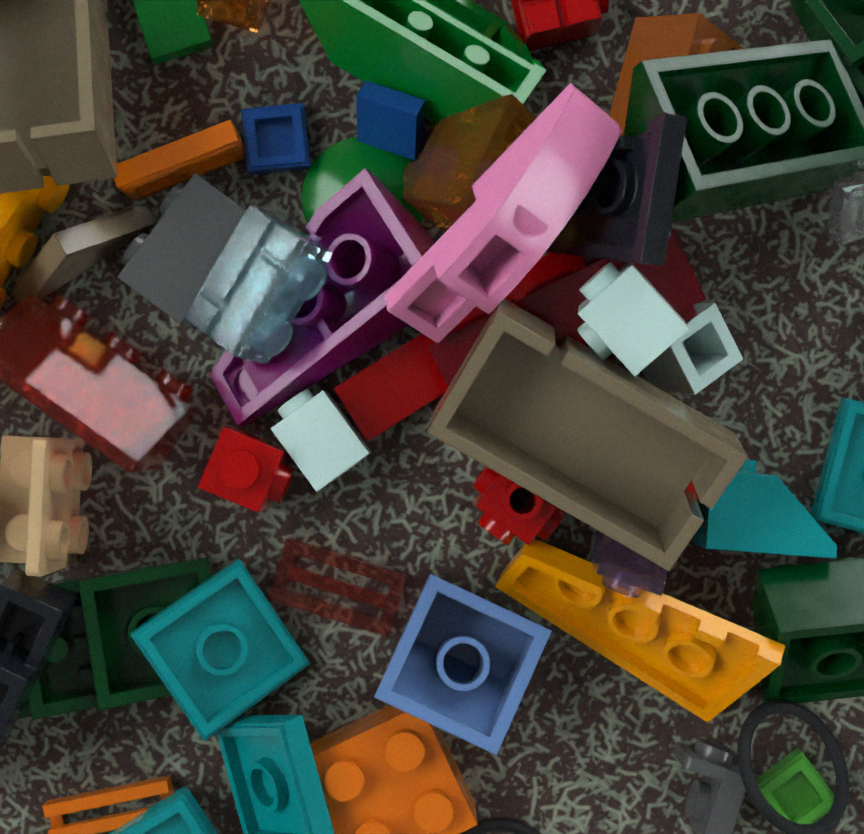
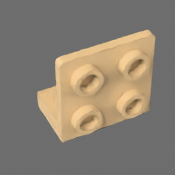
M2 435L0 459V562L26 564V576L41 577L77 564V554H84L88 544L89 524L86 516H79L80 490L86 491L90 486L92 459L89 453L83 452V439Z

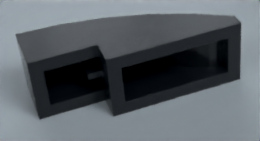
M20 569L16 570L0 584V752L37 683L78 598L77 595L38 577L26 576L25 571Z

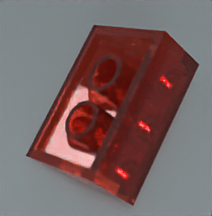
M31 294L0 318V381L129 473L159 469L202 409L189 399L195 390L192 386L165 368H162L156 376L137 362L143 354L139 348L113 331H110L104 339L86 326L92 316L61 294L57 296L54 302Z

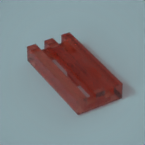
M286 538L281 561L278 563L275 573L276 577L270 589L268 600L389 637L408 574L297 539ZM298 555L391 584L389 594L386 595L293 566L295 556ZM288 579L383 608L382 616L379 618L286 589Z

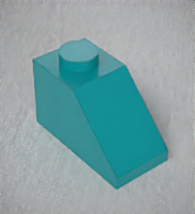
M746 460L713 509L700 503L699 499L697 500L704 522L694 535L693 543L698 546L717 550L823 558L837 557L836 543L777 475L756 473L757 461Z

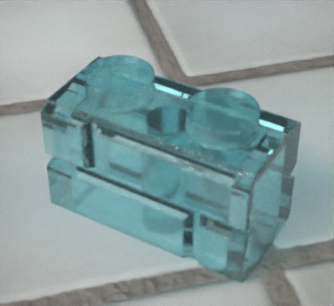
M250 204L188 310L185 319L203 333L210 335L212 340L230 354L238 358L267 364L271 357L281 353L289 344L293 335L291 323L303 303L312 299L322 289L327 276L325 266L333 252L305 235L304 232L287 220Z

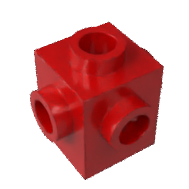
M487 466L483 468L471 486L480 493L473 504L484 512L477 523L507 546L515 536L528 546L536 536L546 540L566 514L565 511L528 491V501L524 506L512 508L510 496L514 490L521 486Z

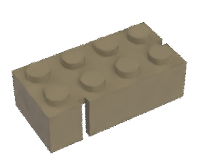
M0 0V194L44 188L43 176L49 175L52 176L57 186L117 178L109 29L105 16L107 0Z
M505 298L494 309L436 406L427 433L667 571L671 570L704 522L695 494L686 489L689 483L693 482L699 502L713 509L748 458L737 435L731 430L637 375L634 377L630 371L607 358L603 360L592 349L568 335L565 336L561 345L558 346L555 344V328Z

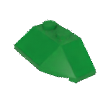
M299 0L331 63L363 82L369 81L424 99L425 119L440 128L517 116L546 72V69L539 60L532 59L526 44L508 22L471 0Z

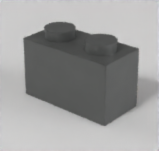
M196 173L193 174L187 184L179 182L169 191L160 206V213L163 216L149 235L142 233L131 242L121 261L125 267L117 276V278L179 324L192 329L265 230L257 218Z

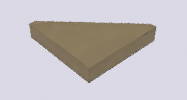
M148 204L143 206L137 205L54 233L15 284L11 292L12 296L21 310H26L135 239L138 235L158 223L157 218Z

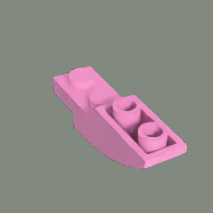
M570 83L472 185L476 201L384 295L387 311L436 343H439L476 306L489 315L538 262L575 213L607 162L622 132L620 125Z

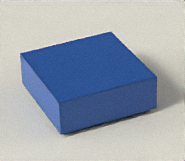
M365 81L356 95L357 141L415 160L423 147L425 100Z
M304 103L241 109L246 164L249 175L311 168Z

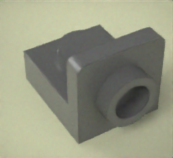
M697 738L695 747L676 741L673 751L674 756L685 769L705 775L703 781L696 779L692 783L686 799L685 815L691 819L689 825L695 834H732L746 792L740 776L739 765L737 761L733 760L735 752L732 749L703 738Z

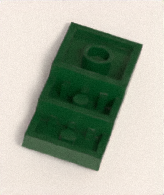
M208 557L50 582L61 589L77 595L78 598L18 719L31 716L32 720L97 706L99 710L171 695L130 636V632L210 578L211 572Z

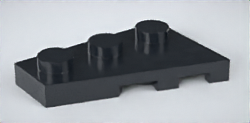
M664 112L647 121V130L635 137L619 136L607 162L566 226L546 250V253L664 266L667 243L672 231L671 218L687 117Z

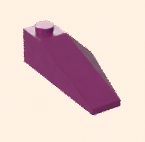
M368 169L362 170L316 210L305 227L310 231V234L291 262L286 260L282 262L273 276L278 283L259 312L248 314L209 374L237 426L248 425L409 326L387 311L384 295L435 244V241Z

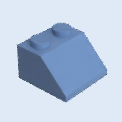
M430 574L402 632L374 698L497 755L552 630Z

